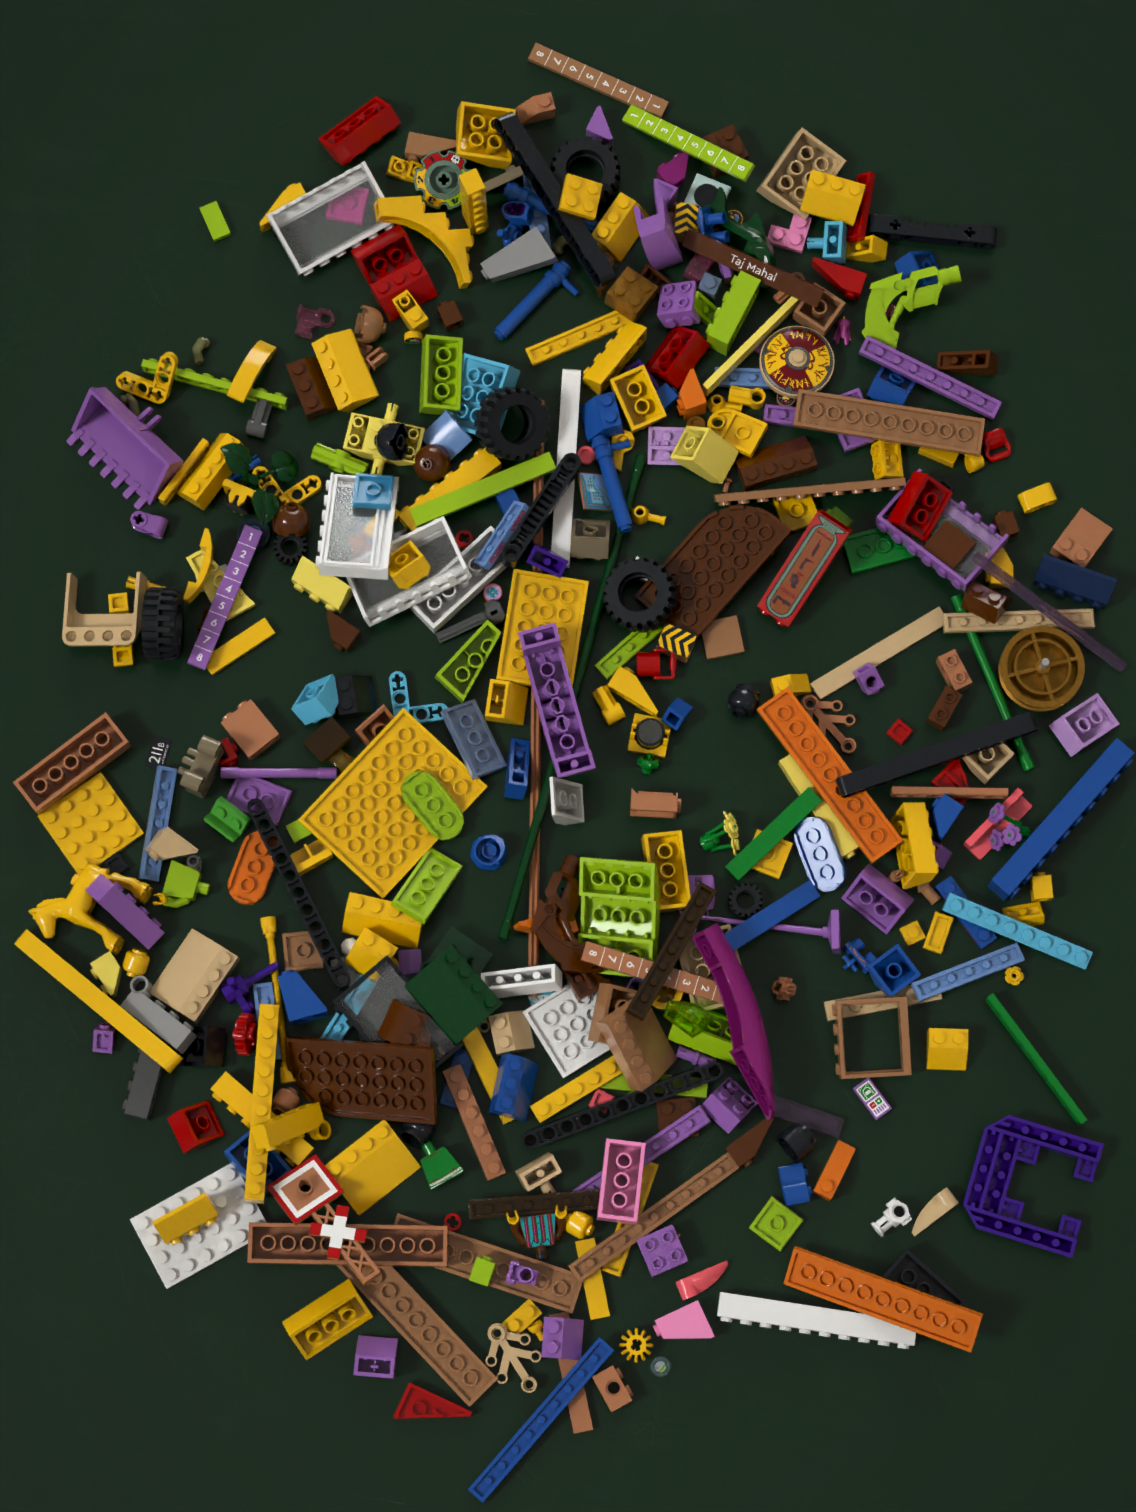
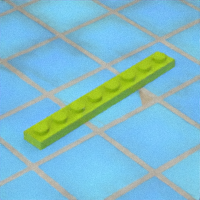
M151 358L149 360L143 359L141 364L143 372L155 375L159 361ZM177 367L174 376L176 381L227 394L232 384V381L229 379H216L208 373L201 375L189 368L183 370ZM160 374L161 377L168 378L166 374ZM252 388L247 397V400L254 402L257 399L267 400L273 404V407L287 410L289 404L284 394L278 392L274 394L268 393L263 388Z

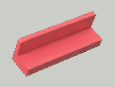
M1019 788L1001 804L1005 806V815L1016 821H1019L1032 808V805L1022 796L1024 792ZM987 819L963 845L978 860H981L992 849L990 835H992L993 829H998L999 832H1002L1010 822L1002 819L995 824Z

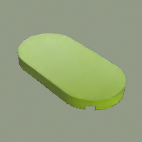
M418 771L408 775L401 787V795L407 806L433 837L439 840H449L456 837L461 832L464 824L461 809L432 774Z

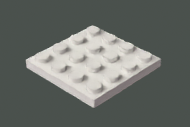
M568 984L562 987L561 991L552 993L523 1011L525 1018L563 1079L610 1050L608 1045L588 1041L598 991L578 1002Z

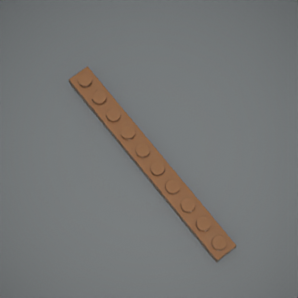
M726 1152L639 1214L636 1225L625 1224L568 1265L569 1269L577 1281L581 1282L637 1242L638 1239L647 1235L739 1169L738 1165L731 1155Z

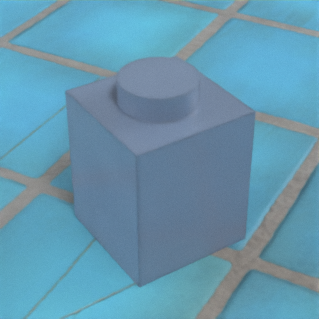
M705 272L697 291L714 303L721 288L722 279Z

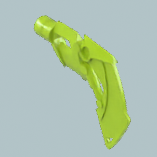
M958 265L940 270L932 266L912 271L910 277L903 280L901 279V272L871 283L869 289L872 290L865 313V328L862 330L865 339L869 336L896 349L899 332L894 330V326L904 308L911 312L913 309L932 304L936 306L943 286L962 282ZM937 275L938 283L915 289L919 279ZM907 291L906 296L902 295L894 313L888 322L885 313L889 304L897 295Z

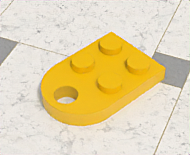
M723 408L715 411L710 416L707 428L712 429L737 449L739 453L752 458L768 428V423L734 409ZM716 420H721L723 424L719 427H715L713 425V422Z

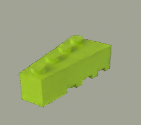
M487 619L435 675V679L461 703L464 702L501 635V631Z

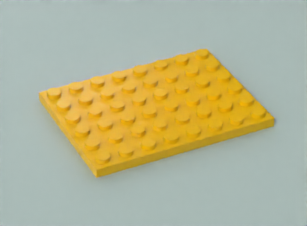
M404 708L298 819L307 830L330 849L335 856L382 899L438 840L427 831L404 802L401 795V787L405 778L411 773L418 771L432 774L461 809L462 813L488 787L479 778L472 780L467 767Z

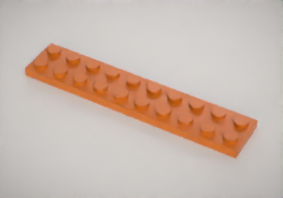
M788 687L757 708L756 711L871 864L903 842V839L867 791L847 798L841 797L835 779L852 773V771Z
M797 1246L793 1249L783 1283L784 1285L970 1353L973 1350L984 1315Z

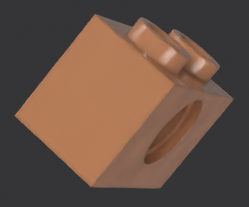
M955 649L937 658L936 664L949 688L957 692L970 688L972 680Z
M612 1365L592 1377L611 1412L632 1401L633 1393L629 1385L624 1386L621 1379L624 1376L619 1367L614 1368ZM611 1382L619 1384L620 1390L618 1393L612 1394L609 1392L608 1385Z

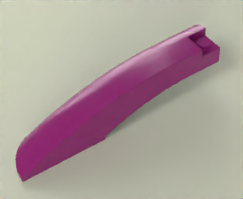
M716 923L696 934L692 939L714 978L725 1008L733 1049L729 1052L766 1119L770 1120L774 1117L775 1113L774 1081L764 1022L748 978L719 924Z

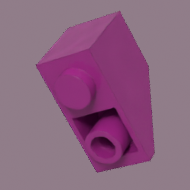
M679 152L670 162L662 163L658 167L657 178L678 188L684 185L689 154L685 152Z

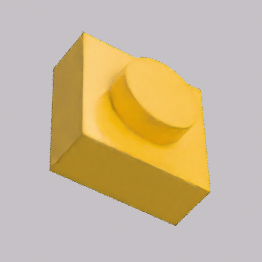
M917 920L899 929L907 946H911L926 938Z

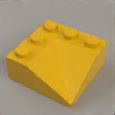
M461 101L457 109L456 155L488 167L500 169L509 167L512 162V154L494 126V119L509 112L516 114V109Z

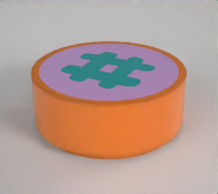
M495 583L488 584L483 590L485 600L494 599L500 601L502 598L501 587Z

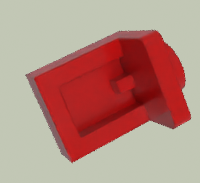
M227 737L221 740L229 757L220 761L219 764L221 767H234L237 765L236 762L239 761L235 752L239 750L235 742H230Z

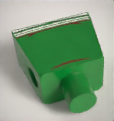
M432 1140L422 1145L427 1156L420 1161L432 1191L464 1173L462 1167L444 1146L437 1150Z

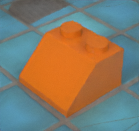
M694 368L689 370L680 389L679 398L676 400L677 412L679 416H683L684 421L692 416H700L706 413L707 401Z

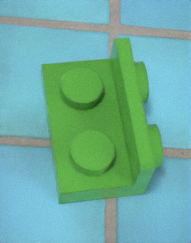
M222 796L216 800L211 812L204 818L206 823L231 842H235L243 835L251 820L249 816Z

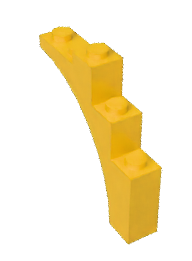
M421 196L388 197L376 200L374 203L376 222L403 225L418 231L430 239L449 260L456 274L459 289L469 286L473 276L468 266L470 262L469 253L466 252L474 245V237L470 233V228L448 230L450 222L446 218V212L425 213V203L422 202Z

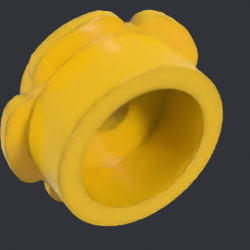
M1017 966L1009 967L1005 971V980L1009 984L1019 985L1020 981L1024 979L1023 972Z

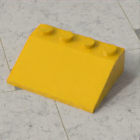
M382 1120L325 1165L344 1190L342 1195L359 1216L421 1168L386 1120Z

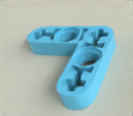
M395 671L390 675L389 685L394 717L404 708L409 714L410 711H413V717L420 724L444 721L443 717H439V714H432L433 718L430 719L429 709H432V713L438 712V708H442V710L448 708L445 704L435 703L410 707L405 675L400 671ZM396 676L403 679V681H400L401 689L405 688V690H397L396 682H392V680L396 679ZM398 694H403L406 700L404 703L398 704L395 702V697ZM419 710H424L427 712V717L420 720L416 717V713Z

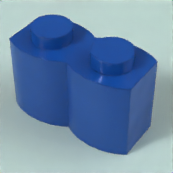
M802 1163L778 1167L785 1206L810 1202V1197H813L811 1186L806 1184L805 1178H808L807 1167L803 1166Z

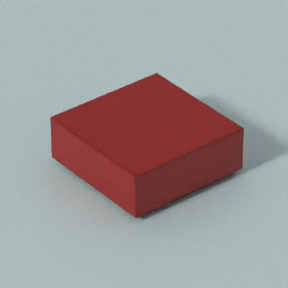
M898 719L886 734L901 746L913 730Z

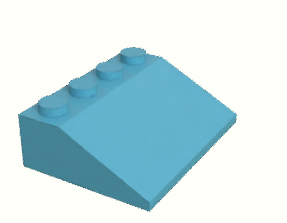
M464 353L462 357L460 411L451 412L450 414L468 434L476 436L475 431H478V427L474 426V421L478 419V416L475 414L477 410L481 409L479 405L481 401L487 400L486 396L490 392L495 393L496 389L516 387L521 371L510 365ZM508 409L501 417L500 430L502 429Z

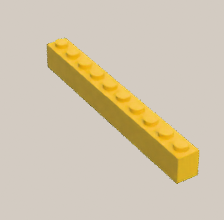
M260 1004L244 1194V1202L264 1204L268 1151L256 1148L251 1126L271 1118L279 1005Z

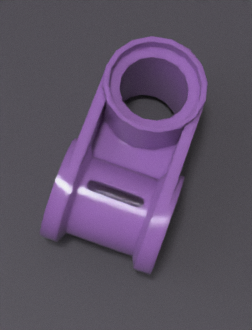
M135 511L130 517L134 530L154 538H163L168 524L166 518L142 511ZM142 518L143 522L137 524L136 520L139 521Z

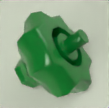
M648 753V755H640L637 759V764L642 768V773L650 774L652 770L658 768L660 760L652 756L651 753Z

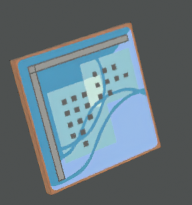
M578 472L583 509L613 511L602 474Z

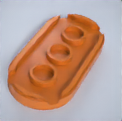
M258 831L249 834L243 840L228 880L230 895L236 902L242 905L255 904L264 897L275 869V865ZM271 838L268 841V845L271 847L278 844L276 838Z

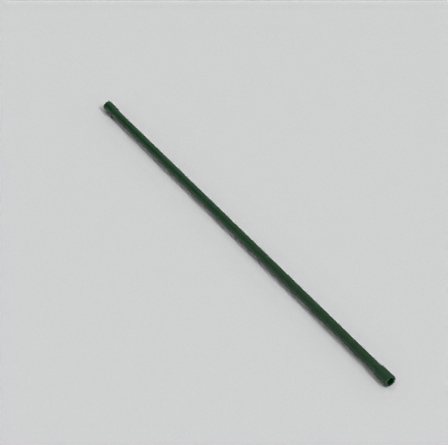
M643 454L636 455L632 476L625 496L629 514L631 513L640 478L647 461V456ZM618 527L615 531L575 670L572 688L576 701L604 607V594L602 593L603 587H606L604 581L606 577L611 576L610 571L613 567L615 568L625 534L621 533ZM551 757L506 914L498 934V938L509 941L514 917L549 799L550 777H555L556 775Z

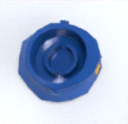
M494 834L480 836L473 842L470 857L478 868L496 870L504 863L508 855L505 841Z

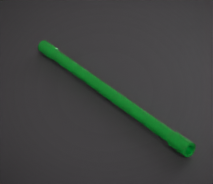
M962 594L951 597L957 613H968L967 610L961 608L963 602ZM977 632L967 633L1003 720L1012 718V714ZM1022 738L1012 740L1024 772L1034 769V763L1029 752L1026 750Z

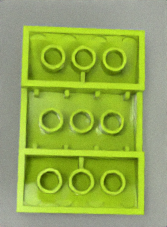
M580 857L579 896H581L580 933H578L579 944L588 941L654 962L657 957L660 925V891L656 863ZM605 968V970H604L603 972L597 973V974L629 976V975H626V974H623V973H619V972H616V971H613V970H610V969H606V968Z

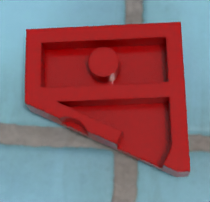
M960 759L952 761L931 781V784L935 787L970 788ZM970 798L952 799L964 805Z

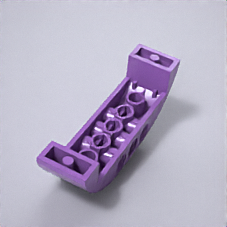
M556 623L518 632L531 688L557 778L596 769L561 649Z

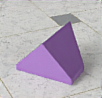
M654 179L656 214H658L657 202L659 197H664L667 209H669L677 202L678 187L662 180Z

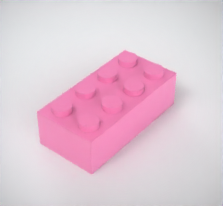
M606 1138L596 1220L636 1225L646 1143Z

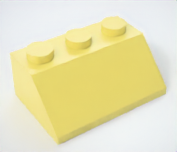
M301 557L291 579L294 584L293 587L301 593L305 591L310 594L309 598L313 601L324 603L327 610L333 613L336 611L340 614L353 596L350 586L335 576L319 575V567H316V564L306 557Z

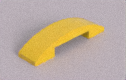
M259 340L240 366L227 392V396L244 403L252 391V385L266 362L269 363L277 347Z
M208 528L204 529L199 545L201 551H205L197 581L196 583L188 581L183 600L188 605L200 594L211 572L213 542Z
M127 592L108 594L110 614L130 613ZM133 644L129 646H113L114 667L133 665Z

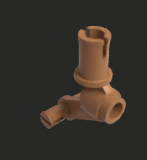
M901 869L895 870L890 873L888 879L893 883L901 881L904 872L900 873ZM930 882L918 885V893L921 892L931 905L941 898L929 885Z

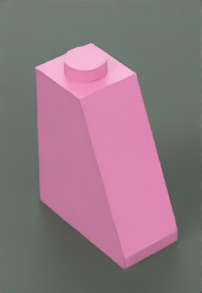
M698 1300L654 1321L656 1324L653 1326L657 1337L661 1336L662 1339H711L715 1337Z

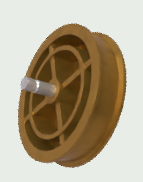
M1033 626L1017 633L1005 646L998 665L999 680L1007 696L1020 707L1036 712L1052 711L1067 704L1080 688L1085 673L1084 657L1078 644L1067 633L1050 626Z

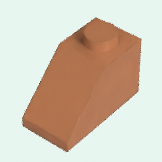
M551 92L533 96L516 107V113L522 125L556 117V108Z

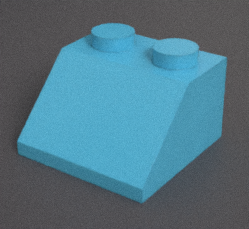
M331 674L306 684L292 706L291 710L305 725L317 723L323 718H330L336 712L335 709L339 704L335 676Z

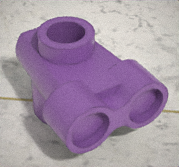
M511 1260L506 1283L536 1286L540 1272L522 1266L521 1262ZM532 1274L531 1278L526 1280V1275Z

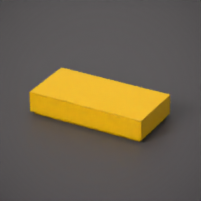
M935 911L923 949L942 954L954 919L953 917Z

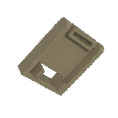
M511 165L505 168V173L484 182L486 192L523 175L521 167Z

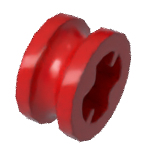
M461 530L456 535V542L460 548L466 549L473 542V536L469 531ZM461 536H464V537H467V536H468V537H469V538H468V542H467V543H465L464 541L460 542V541H461Z
M450 1213L445 1217L444 1225L449 1227V1231H457L462 1225V1220L458 1214ZM451 1217H456L455 1220L458 1221V1225H454L455 1228H451L450 1224L447 1223L448 1219L451 1220Z

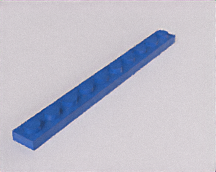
M601 1337L594 1342L468 1488L482 1503H484L615 1351Z

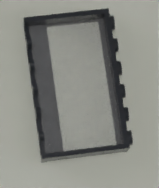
M388 955L333 1000L335 1004L333 1008L339 1015L342 1013L348 1019L345 1022L352 1030L356 1028L360 1033L358 1037L362 1042L393 1044L377 1035L393 999L426 1013L405 989L404 985L409 980ZM428 1016L415 1046L434 1047L436 1069L460 1049L463 1043L460 1041L457 1045H454L432 1018Z

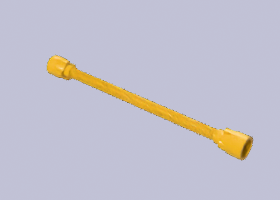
M275 916L260 918L263 934H265L268 942L269 962L272 964L277 961L275 940H273L277 924ZM276 970L271 973L274 986L275 1005H279L278 1033L283 1060L281 1063L282 1067H280L281 1084L296 1082V1078H293L286 1064L285 1037L287 1036L285 1033L281 989L277 977L279 972Z

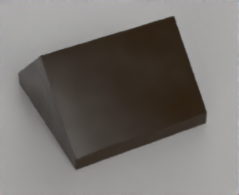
M330 717L302 745L324 764L348 743L351 737L333 717Z

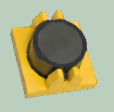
M224 479L222 486L227 495L223 502L224 506L242 516L249 515L253 506L252 495L256 490L229 479Z
M635 713L627 751L646 755L651 753L652 756L665 758L671 727L662 722V718Z

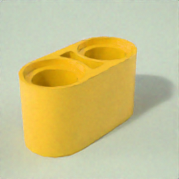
M1050 483L1039 485L1017 496L1025 514L1049 506L1057 501Z

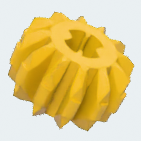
M638 1328L634 1330L635 1335H632L631 1331L627 1330L630 1338L628 1339L622 1335L621 1338L627 1341V1343H620L619 1346L626 1347L627 1349L623 1350L621 1354L624 1355L629 1352L630 1354L627 1356L628 1361L632 1355H635L634 1362H638V1355L644 1361L646 1358L643 1352L647 1355L651 1354L646 1347H653L652 1343L646 1344V1341L650 1340L651 1336H647L644 1339L645 1330L641 1332V1335H638ZM633 1340H637V1342L639 1340L642 1343L639 1346V1351H636V1348L632 1350Z

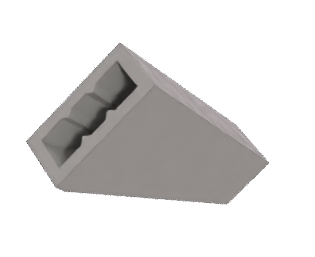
M534 227L480 264L483 267L481 272L486 280L490 278L495 283L554 264L559 260L540 230Z

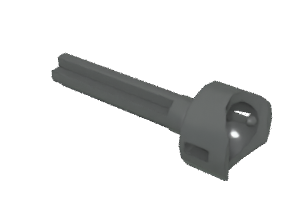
M488 600L484 602L485 611L435 633L439 643L485 623L487 619L493 622L494 626L502 623L506 613L500 601ZM497 609L498 612L494 614L491 613L492 611Z

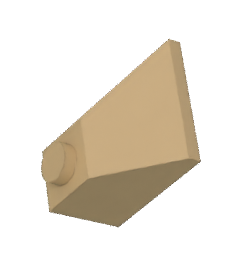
M166 827L156 833L145 850L149 852L148 855L152 859L163 861L188 857L197 853L199 849L172 829Z

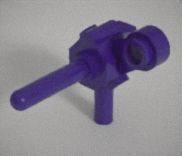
M274 962L249 978H242L241 975L229 977L227 983L220 986L221 991L230 1005L237 1001L244 1013L253 1014V1011L256 1010L251 1000L247 1001L245 999V996L251 993L249 988L255 982L278 970L280 965Z

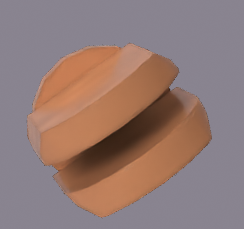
M378 347L367 357L365 356L364 360L369 371L370 369L375 371L387 361L389 355L384 352L382 347Z

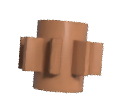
M779 977V980L773 983L772 993L777 995L776 999L790 1001V997L795 995L796 985L792 983V978Z

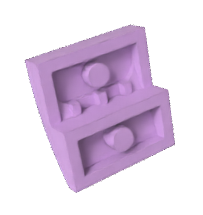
M648 427V464L680 465L673 461L670 456L685 427Z

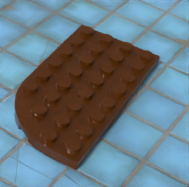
M734 505L709 514L690 532L662 564L675 581L676 590L678 591V597L676 598L677 606L673 608L671 618L667 617L665 620L666 623L696 635V641L788 538L792 530L773 514L758 507ZM648 580L634 596L649 608L657 598V587L651 580Z
M298 1036L285 1037L288 1071L291 1072L294 1079L296 1078L295 1083L299 1087L301 1095L308 1102H319L322 1111L335 1116L434 1125L438 1122L434 1047Z

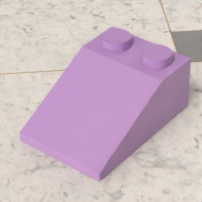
M1096 693L1050 724L1049 727L1070 757H1072L1120 723L1100 695Z

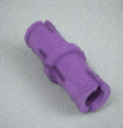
M679 1045L675 1056L692 1062L691 1064L694 1066L713 1060L716 1061V1058L701 1054L700 1051H693L682 1045ZM714 1065L710 1066L709 1069L713 1070Z

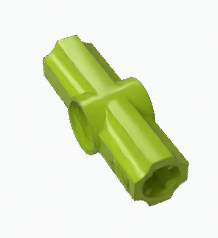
M317 443L312 450L311 459L328 465L330 469L338 473L345 472L355 476L356 473L367 474L368 463L351 457L349 453L341 449L334 450Z

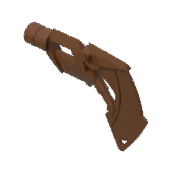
M566 855L559 872H553L545 890L547 900L544 903L539 899L530 929L532 935L536 934L543 947L560 964L562 970L579 973H601L605 968L600 966L598 968H591L594 964L581 961L586 943L579 944L571 930L569 922L575 920V913L581 902L579 885L575 878L580 867V859L574 855ZM561 879H563L567 886L560 899L556 890ZM556 920L560 922V925L563 931L566 933L569 941H566L561 938L557 929Z

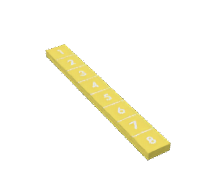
M791 296L702 384L704 395L707 397L797 308L801 300Z

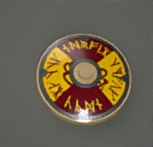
M788 326L774 332L765 341L759 357L760 372L767 385L776 393L797 399L799 389L820 392L830 381L835 363L833 350L828 341L817 331L804 326Z

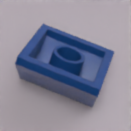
M896 944L867 966L874 985L889 997L894 996L921 976L899 944Z

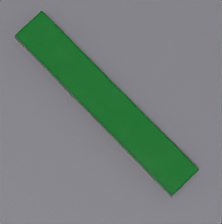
M808 787L735 856L725 868L739 881L806 818L822 800Z

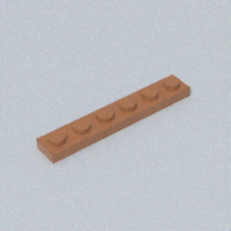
M461 1064L442 1071L487 1181L505 1174L506 1171Z

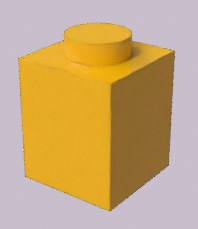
M1045 872L1034 873V876L1029 879L1031 902L1051 901L1053 899L1051 875H1046Z

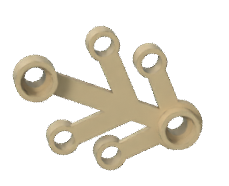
M501 1323L492 1324L487 1333L488 1338L492 1342L489 1355L485 1359L486 1365L493 1367L497 1364L496 1353L500 1344L504 1352L500 1370L496 1377L498 1378L500 1374H504L506 1379L504 1381L498 1379L497 1382L500 1384L507 1382V1371L509 1362H511L522 1379L521 1387L523 1391L527 1393L535 1391L537 1380L528 1375L518 1357L530 1359L536 1363L541 1360V1352L539 1350L528 1351L511 1347L507 1341H518L521 1345L526 1346L530 1343L531 1336L528 1333L518 1334L509 1332ZM496 1329L501 1331V1335L498 1337L494 1335ZM527 1336L529 1341L524 1343L521 1341V1337ZM538 1353L539 1359L534 1360L532 1354ZM489 1357H493L495 1359L494 1364L488 1363ZM531 1380L533 1386L527 1387L526 1381Z

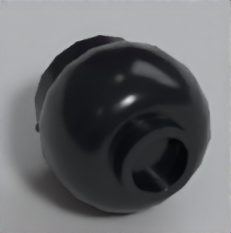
M738 684L736 689L731 691L727 700V706L732 715L739 719L753 716L757 712V708H759L760 693L751 685Z
M403 1122L400 1134L410 1145L422 1147L424 1143L433 1137L435 1125Z

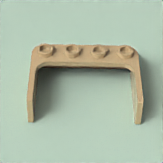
M142 572L136 573L133 613L80 614L76 610L78 578L72 573H67L62 630L63 642L68 646H129L133 644L142 629V610L147 577Z

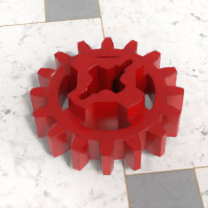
M241 1013L235 1023L232 1038H234L238 1055L250 1056L252 1049L256 1046L258 1031L255 1018H253L251 1013Z

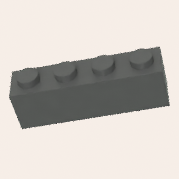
M138 1047V1053H140L139 1060L134 1062V1078L129 1081L128 1091L130 1093L129 1097L125 1098L122 1109L125 1110L124 1114L150 1120L163 1067Z

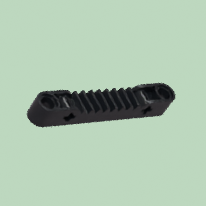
M871 214L868 215L866 236L875 235L887 240L994 249L996 247L997 228L990 225L970 223L965 224L962 228L958 224L955 229L953 224H950L949 228L946 227L945 223L939 227L938 222L934 226L931 225V222L924 226L923 221L919 225H917L916 220L909 224L908 219L904 222L898 216Z
M568 453L561 459L504 546L501 561L505 567L514 568L520 563L537 533H539L541 527H543L545 521H547L549 515L555 509L556 504L559 503L560 498L577 476L581 465V459L577 454ZM568 462H572V463H574L576 466L573 467V468H570V467H568L566 464H567ZM508 553H513L516 557L514 559H509L506 555Z

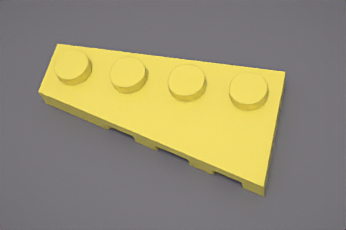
M201 550L186 557L197 578L205 555V551ZM214 560L209 578L203 588L211 604L225 574ZM239 588L226 621L256 606L241 588Z

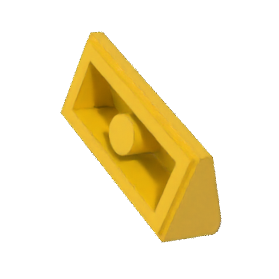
M922 447L918 451V454L953 468L959 454Z
M1040 901L1002 908L1003 915L1032 927L1044 925V913Z

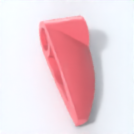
M727 1260L676 1281L675 1283L682 1300L698 1295L713 1285L728 1266Z

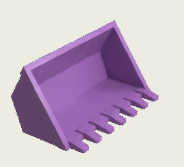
M106 387L89 388L71 431L73 434L66 442L73 446L79 439L83 441L84 444L78 450V454L83 457L92 450L95 453L89 461L92 467H95L100 461H104L107 465L102 469L100 475L106 478L114 471L118 475L111 483L115 489L125 481L129 487L122 495L125 499H129L136 492L140 496L134 503V507L137 510H140L146 503L151 506L183 465V460L151 431L160 422L162 417L156 415L145 424L144 421L154 410L151 407L145 409L137 417Z

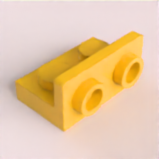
M884 441L873 443L870 452L873 461L872 471L874 479L904 477L900 444Z

